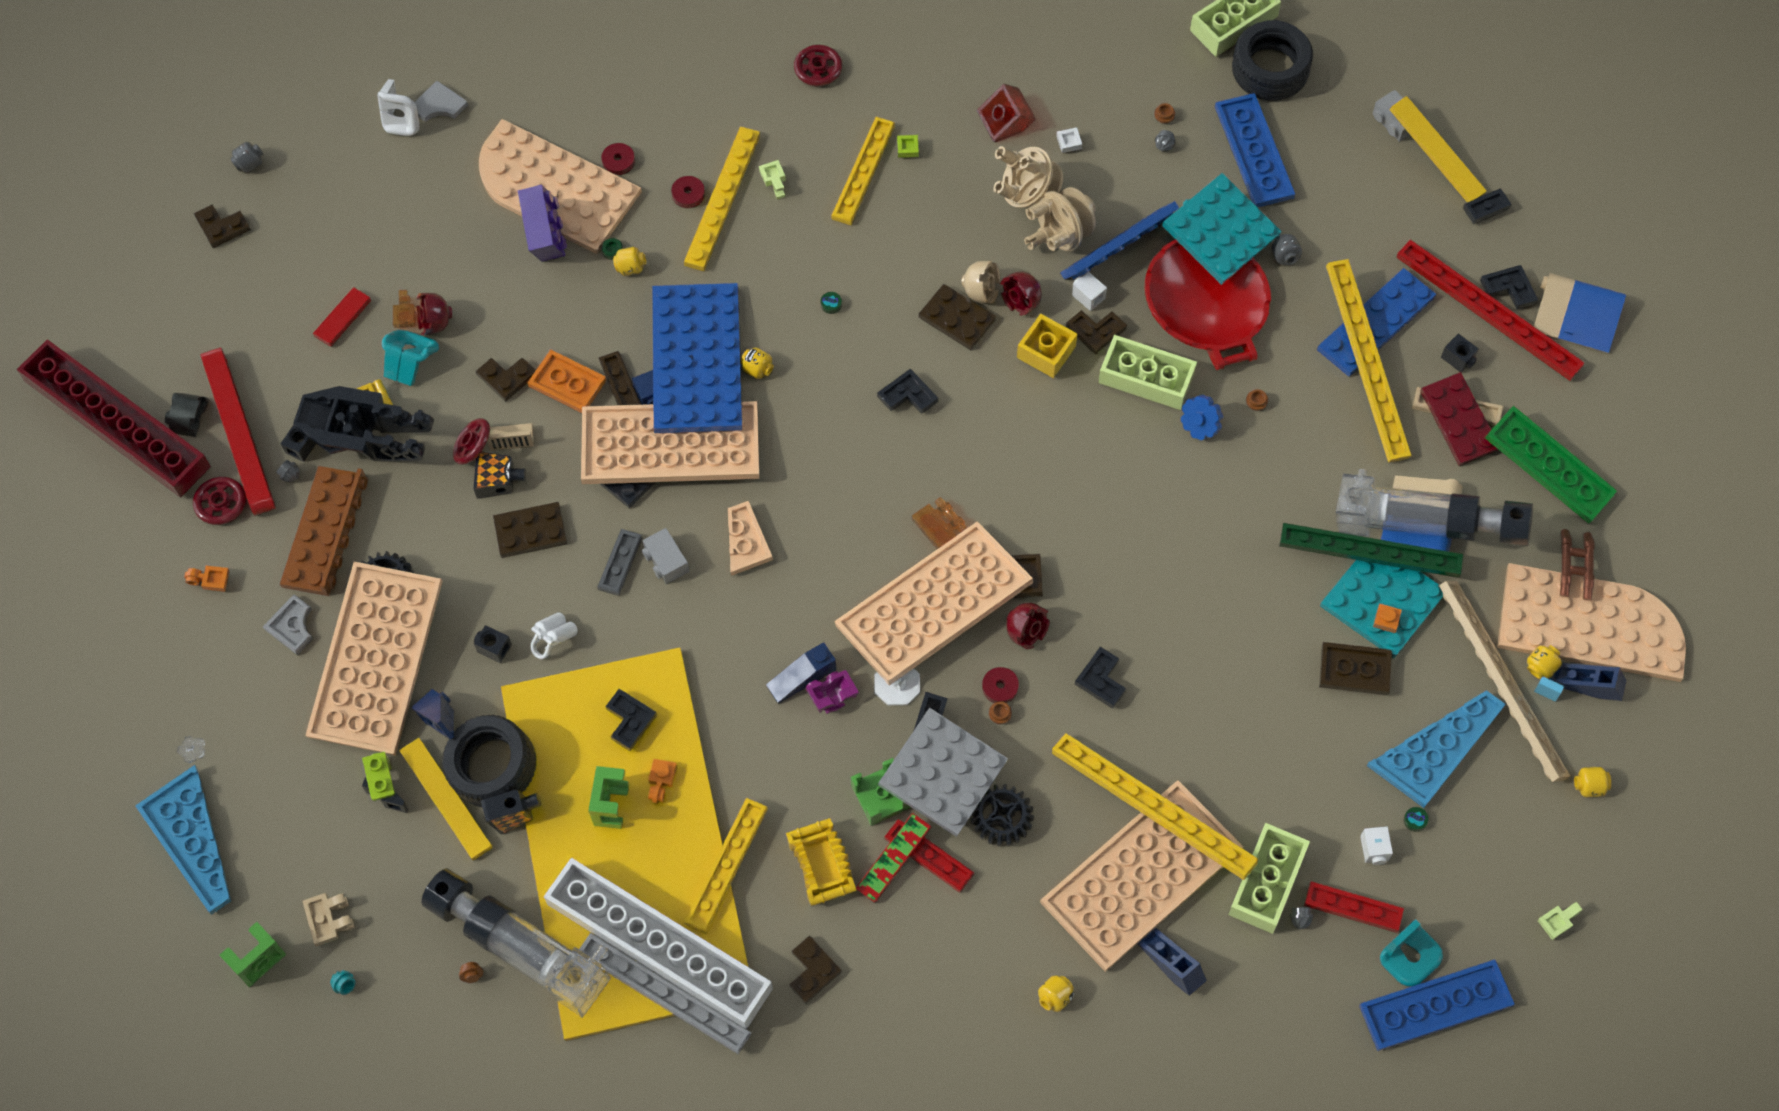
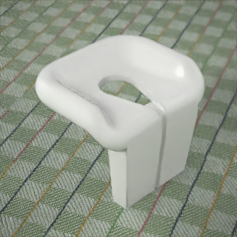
M388 79L377 94L382 126L389 134L415 135L419 130L417 106L409 97L397 95L395 81ZM395 109H400L404 112L405 116L397 117L393 113Z

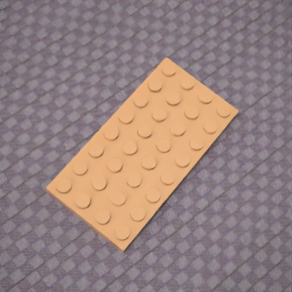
M757 401L741 402L742 430L654 433L653 404L582 407L581 483L608 484L759 479Z
M977 521L834 622L842 634L890 686L1033 584V578Z
M359 562L353 563L305 735L307 738L379 753L385 751L386 754L396 756L441 590L442 579Z
M1179 780L1161 794V796L1242 849L1244 848ZM1140 812L1040 900V903L1106 972L1220 871L1223 866Z

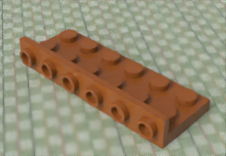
M318 466L280 581L282 588L329 596L331 589H334L336 585L335 575L343 562V550L348 547V535L350 529H353L355 525V513L361 506V494L368 484V478L363 469L358 468L357 472Z

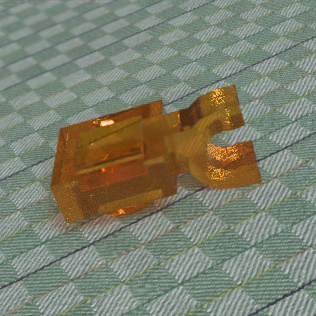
M399 290V305H393L394 328L416 327V307L414 304H410V295H408L407 290Z

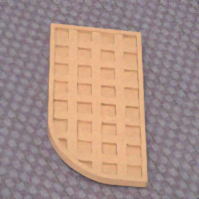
M503 119L484 142L479 156V171L483 185L489 196L497 204L522 216L518 190L542 184L558 199L559 209H557V213L563 223V228L561 229L562 236L595 254H598L603 242L609 239L642 193L641 187Z
M1512 563L1507 565L1497 648L1531 654L1540 645L1546 647L1552 645L1560 652L1559 657L1561 660L1586 665L1620 667L1621 671L1677 682L1683 680L1686 653L1683 631L1671 610L1651 593L1632 585L1594 579L1592 600H1584V577L1571 574L1569 597L1560 596L1561 572Z

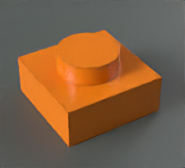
M1379 604L1373 627L1396 633L1402 610Z

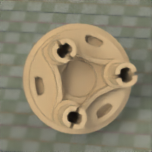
M1000 146L999 150L995 151V158L1005 162L1007 167L1002 181H997L993 190L1003 196L1010 205L1016 208H1029L1037 204L1046 192L1054 191L1060 193L1063 184L1062 169L1056 162L1052 161L1050 155L1045 150L1039 147H1028L1020 152H1012Z
M1067 187L1060 193L1054 191L1044 193V196L1037 204L1027 208L1025 211L1028 219L1034 220L1038 218L1041 226L1036 233L1024 239L1025 245L1031 243L1027 247L1030 250L1042 243H1047L1048 248L1052 251H1055L1057 248L1064 251L1077 249L1081 245L1082 238L1090 236L1096 228V207L1090 197L1073 187Z

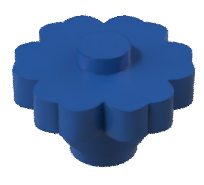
M1199 395L1188 399L1182 406L1184 415L1181 416V422L1183 423L1184 430L1190 431L1192 438L1204 440L1208 437L1216 436L1218 431L1221 430L1220 420L1223 419V413L1218 404H1213L1212 397Z

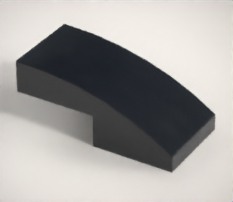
M365 777L362 787L366 794H370L367 778ZM397 793L394 796L381 799L385 808L407 813L409 810Z

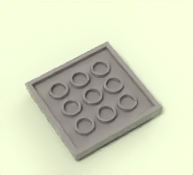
M929 708L879 781L878 786L957 837L1006 764L1008 758Z

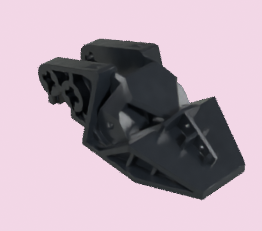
M337 386L302 395L293 425L330 455L349 450L361 452L372 461H421L425 452L424 444L418 443L415 439L406 440L403 444L397 442L392 435L381 437L373 435L372 432L373 430H378L381 433H427L432 430L434 418L423 413V410H418L414 415H411L403 410L401 406L384 404L382 394L378 392Z

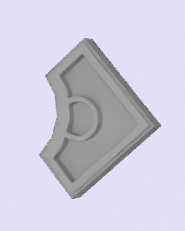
M438 81L415 101L418 117L425 122L436 116H449L455 119L468 106L465 99Z
M294 594L263 628L298 655L313 639L306 628L307 617L312 609Z

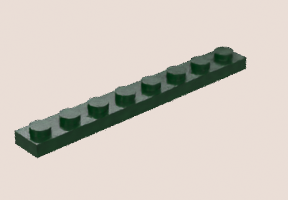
M1283 523L1279 544L1280 547L1456 578H1460L1463 554L1288 523Z

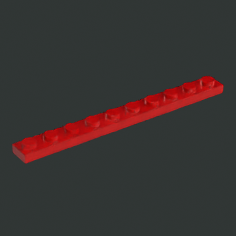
M1411 239L1397 253L1396 258L1569 381L1584 366L1585 363Z

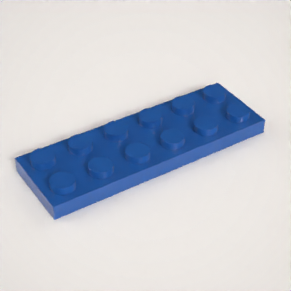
M1255 93L1216 102V112L1252 203L1258 208L1294 199V189Z
M1174 201L1159 208L1060 272L1065 280L1069 277L1075 279L1090 271L1092 267L1107 260L1109 256L1118 253L1128 244L1137 241L1145 233H1149L1157 228L1174 211L1179 209L1177 203Z
M1405 268L1363 304L1377 350L1384 346L1435 299L1436 294ZM1343 323L1318 345L1317 351L1350 377L1358 369Z
M1494 959L1361 1003L1359 1007L1376 1049L1381 1051L1511 1008L1515 1004L1498 964Z

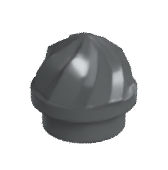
M1162 130L1156 135V148L1162 152H1167L1175 146V135L1171 131Z
M286 460L276 472L280 479L286 482L296 481L300 475L296 463H291L289 460Z
M1292 908V914H1289V917L1296 928L1305 929L1311 924L1314 914H1311V908Z

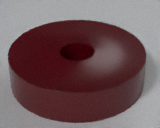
M613 143L602 152L603 168L615 175L626 174L635 165L634 152L630 146L624 143Z
M694 176L678 178L671 187L673 201L679 207L687 209L700 205L705 198L704 184Z
M996 667L985 674L982 681V691L990 702L1009 703L1018 693L1019 681L1016 674L1010 669ZM1002 683L1004 687L998 688L996 685Z

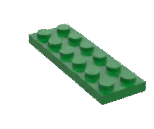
M1514 405L1485 437L1486 440L1588 524L1617 492L1615 488Z

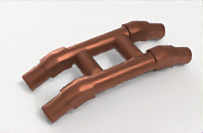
M1568 529L1561 530L1562 573L1560 596L1569 597L1572 574L1584 576L1583 599L1592 600L1595 543L1590 532L1583 534L1584 549L1571 547L1572 538ZM1571 556L1584 558V567L1571 565Z

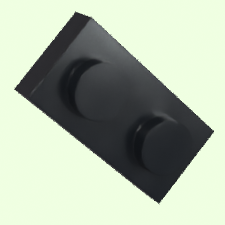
M1500 188L1465 203L1463 209L1472 223L1476 224L1510 209L1512 204Z

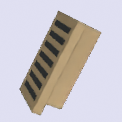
M532 423L490 427V435L487 441L490 451L534 447Z

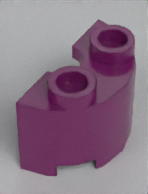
M846 670L829 674L826 677L827 681L820 682L814 680L806 686V691L819 713L825 710L826 714L846 706L844 701L851 697L855 698L859 693Z

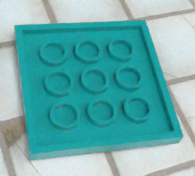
M1223 173L1199 191L1162 224L1221 285L1282 232Z
M1355 560L1321 602L1320 607L1378 648L1392 650V658L1395 659L1442 600L1443 592L1439 584L1420 571ZM1379 604L1402 610L1396 633L1373 627Z

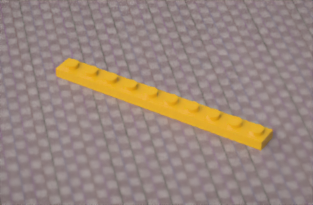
M1349 259L1329 262L1326 268L1388 463L1409 459L1411 452Z
M1067 733L1052 748L1053 755L1239 878L1245 880L1258 864V858Z

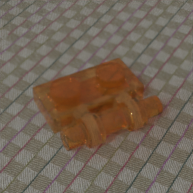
M941 497L934 502L938 506L935 510L930 504H927L912 515L913 522L936 549L956 536L953 532L954 530H958L961 533L967 529L962 517L957 516L953 512V507L950 503L945 502ZM941 516H946L950 522L946 524Z

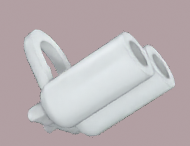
M558 612L538 621L531 629L536 633L531 642V651L538 659L547 658L550 655L552 646H556L577 635L576 625L573 622L566 623L565 616ZM539 639H543L548 643L544 654H540L536 649V644L540 641Z

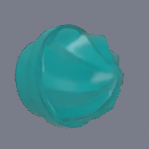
M342 970L332 975L330 984L335 993L347 995L354 989L356 981L352 973Z

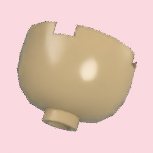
M977 261L973 263L962 277V286L966 294L975 302L993 303L998 296L999 290H995L996 283H1000V273L998 265L992 263L993 261Z

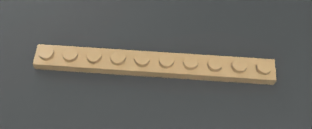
M1458 581L1443 582L1439 585L1443 592V598L1450 604L1454 617L1463 626L1465 636L1472 642L1476 649L1477 657L1486 666L1488 676L1497 685L1498 693L1509 706L1511 716L1520 725L1522 735L1531 744L1532 752L1543 765L1545 775L1552 782L1566 780L1570 777V774Z

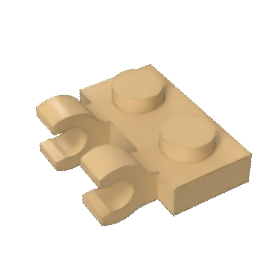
M323 893L303 900L313 943L316 947L339 939L338 932L348 931L355 928L353 919H350L349 915L334 920L332 910H339L349 906L347 897H344L343 893L328 898V895Z

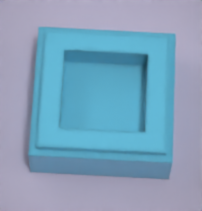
M1542 677L1534 692L1556 702L1564 687L1548 678Z

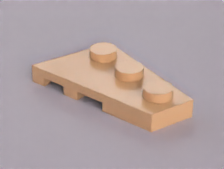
M749 501L728 508L731 576L772 561V554Z

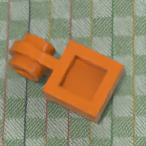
M206 565L204 574L199 569L189 568L185 572L184 578L186 579L185 582L189 585L197 586L199 582H202L201 587L204 590L225 592L230 571L228 568Z
M653 759L648 779L649 783L656 784L650 787L648 799L652 800L653 803L663 802L666 789L662 788V786L672 787L677 763Z

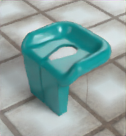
M395 330L385 335L381 343L385 351L383 377L409 386L414 385L420 362L439 350L438 342L406 330ZM405 345L416 346V348H411L407 350L403 349Z
M1416 919L1394 938L1380 954L1382 966L1400 984L1408 987L1421 984L1440 966L1443 960L1442 948L1420 926L1421 924ZM1407 944L1417 950L1420 954V960L1415 963L1410 962L1400 947Z

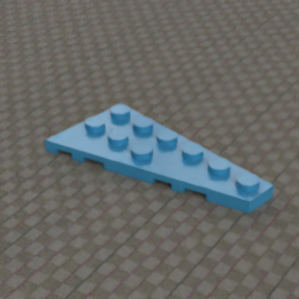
M1486 690L1459 709L1445 715L1441 720L1432 723L1406 739L1400 745L1386 751L1382 756L1368 762L1367 767L1425 808L1506 704Z
M194 765L135 805V807L203 905L212 915L232 900L198 768Z

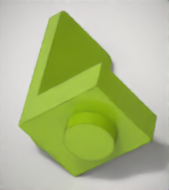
M385 751L363 757L362 761L372 801L394 796L395 791L390 774L392 767Z

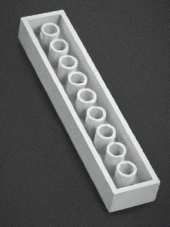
M573 858L568 861L544 895L548 906L745 1029L748 1028L773 990L770 980Z

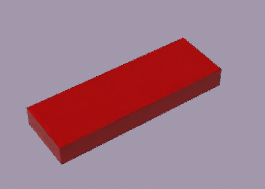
M353 287L313 332L314 337L332 347L371 302L370 297Z

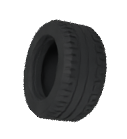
M1278 20L1258 22L1244 30L1236 42L1232 61L1234 78L1248 94L1255 93L1258 99L1277 101L1289 98L1298 93L1308 80L1313 60L1312 45L1301 30L1287 22ZM1273 49L1289 56L1293 65L1282 72H1271L1258 67L1251 57L1258 51Z
M489 714L471 718L454 731V737L451 740L449 739L446 743L447 745H445L442 756L444 776L449 785L461 797L475 806L482 807L481 800L512 790H519L521 793L525 792L526 788L530 785L529 783L533 780L532 777H534L536 770L534 746L528 736L514 722L505 717ZM499 740L509 744L511 750L510 762L506 770L498 778L489 782H475L471 780L468 772L469 761L473 753L481 745L489 741Z

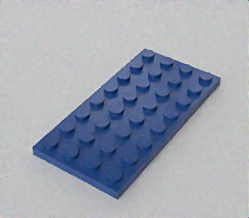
M738 283L652 286L654 433L742 430Z

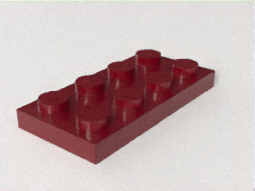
M1461 372L1421 388L1420 392L1458 466L1499 450L1485 439L1491 428Z

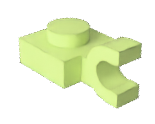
M779 160L759 166V172L766 187L773 186L777 200L784 198L782 182L786 181Z
M1577 902L1564 911L1557 906L1540 917L1538 922L1549 937L1554 940L1572 928L1573 924L1570 920L1579 915L1583 909Z

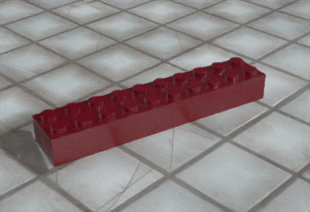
M48 339L16 369L24 382L181 498L211 467L203 453Z

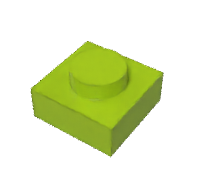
M918 135L897 136L898 158L919 157Z

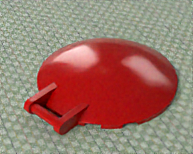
M1177 240L1165 245L1152 259L1146 272L1144 284L1148 307L1158 324L1180 342L1191 347L1207 350L1215 370L1224 369V366L1246 360L1250 362L1257 360V351L1251 339L1261 330L1266 322L1271 302L1270 286L1258 262L1252 258L1221 285ZM1240 346L1244 350L1242 353L1222 358L1220 353L1221 351Z

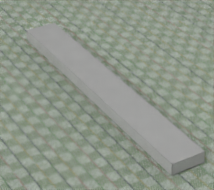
M592 933L589 934L577 952L582 958L736 1054L740 1053L751 1036V1032Z

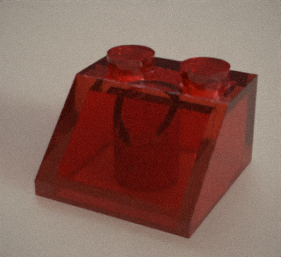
M1004 83L976 110L993 142L1022 133L1036 120L1020 89Z

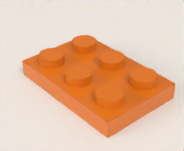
M550 349L528 381V386L582 413V407L590 406L607 380L606 376Z

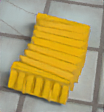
M830 818L786 833L790 850L794 851V857L798 858L800 869H803L807 898L811 906L825 903L831 899L856 891L852 871L849 870L850 862H847L848 854L845 853V846H842V839H838V834L834 831Z

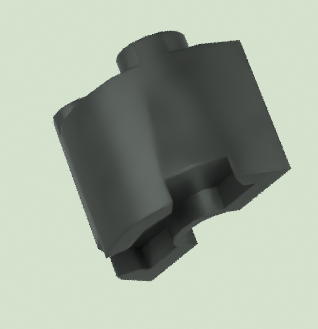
M175 392L172 395L171 409L165 414V424H169V429L175 434L196 437L200 427L201 414L205 413L209 399L203 396Z

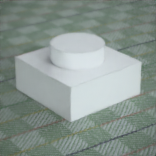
M1077 127L1057 132L1056 137L1062 153L1082 149V141Z

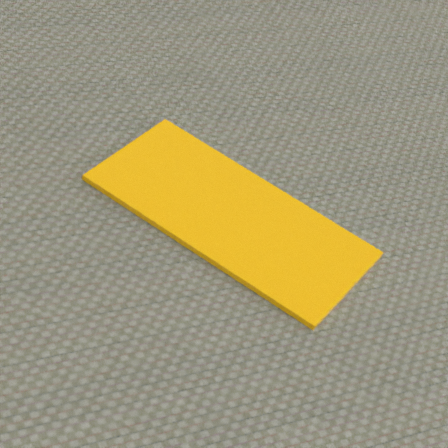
M681 648L501 686L506 719L514 722L528 736L536 752V770L534 777H532L533 780L529 783L530 785L526 788L527 790L522 793L524 796L537 793L542 805L531 810L533 820L525 824L548 951L550 950L553 954L557 950L562 949L563 954H569L565 969L554 981L564 1040L569 1041L675 1016L577 954L591 932L548 906L544 899V895L571 858L748 967L731 885L707 934L684 923L722 847V840ZM618 689H621L657 712L656 718L631 751L617 744L610 737L622 722V719L606 710L605 706ZM653 759L677 763V769L672 787L662 786V788L666 789L663 802L653 803L652 800L648 799L650 787L656 785L648 781ZM596 766L625 769L626 773L623 780L629 782L628 795H610V802L618 803V817L623 818L622 829L593 825L588 809Z

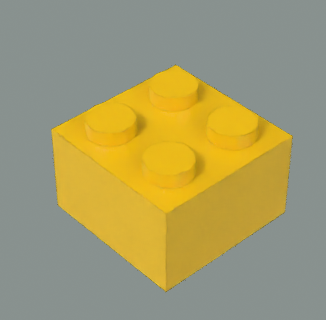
M1040 313L1018 344L1017 358L1054 378L1075 349L1077 333Z

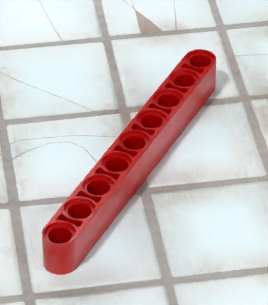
M219 347L200 354L251 511L256 516L276 509L223 349Z

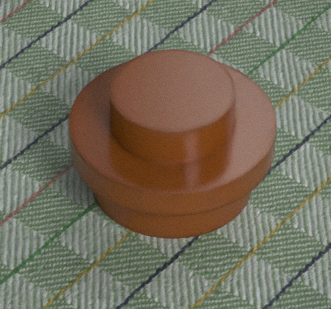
M1162 103L1155 109L1154 116L1160 123H1170L1175 118V110L1170 104Z
M1255 389L1248 393L1246 403L1252 410L1260 411L1267 406L1268 397L1264 391Z
M996 702L991 705L989 717L994 723L1005 724L1011 719L1012 710L1007 703Z
M468 962L460 967L459 978L463 982L475 983L483 976V969L477 962Z

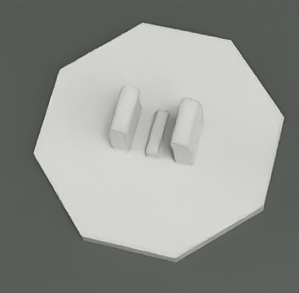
M914 668L890 686L878 673L874 675L875 695L888 706L908 705L920 694V674Z

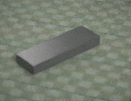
M624 529L620 530L597 586L598 590L617 596L620 595L643 539L641 534Z

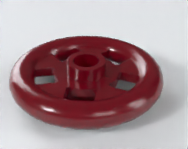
M811 45L797 54L794 61V71L796 76L805 84L825 86L839 77L842 71V59L838 52L829 46ZM815 53H824V57L815 55ZM805 58L810 59L808 65L802 63ZM833 60L834 66L829 67L827 61ZM809 70L814 75L810 77L805 73ZM828 72V76L821 78L820 75Z
M477 418L471 421L459 434L453 448V459L457 464L466 465L472 462L484 449L490 435V424L486 419Z
M215 477L205 481L199 486L193 497L195 514L200 520L211 525H223L233 521L241 514L246 503V494L239 482L229 477ZM216 486L218 490L213 491L209 495L208 490ZM228 487L234 490L231 495L225 492ZM208 500L210 507L203 509L202 502ZM231 501L236 502V505L233 509L228 508L231 504ZM222 511V516H213V512Z

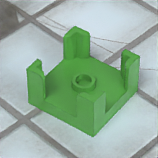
M893 758L884 761L881 770L862 778V774L858 773L850 777L851 787L871 826L912 808L878 786L879 781L894 761Z
M596 766L588 809L594 826L622 829L623 818L618 817V803L610 802V795H628L629 782L623 780L626 773L625 769Z
M258 922L249 928V932L259 944L240 960L230 948H226L219 955L249 988L286 955Z

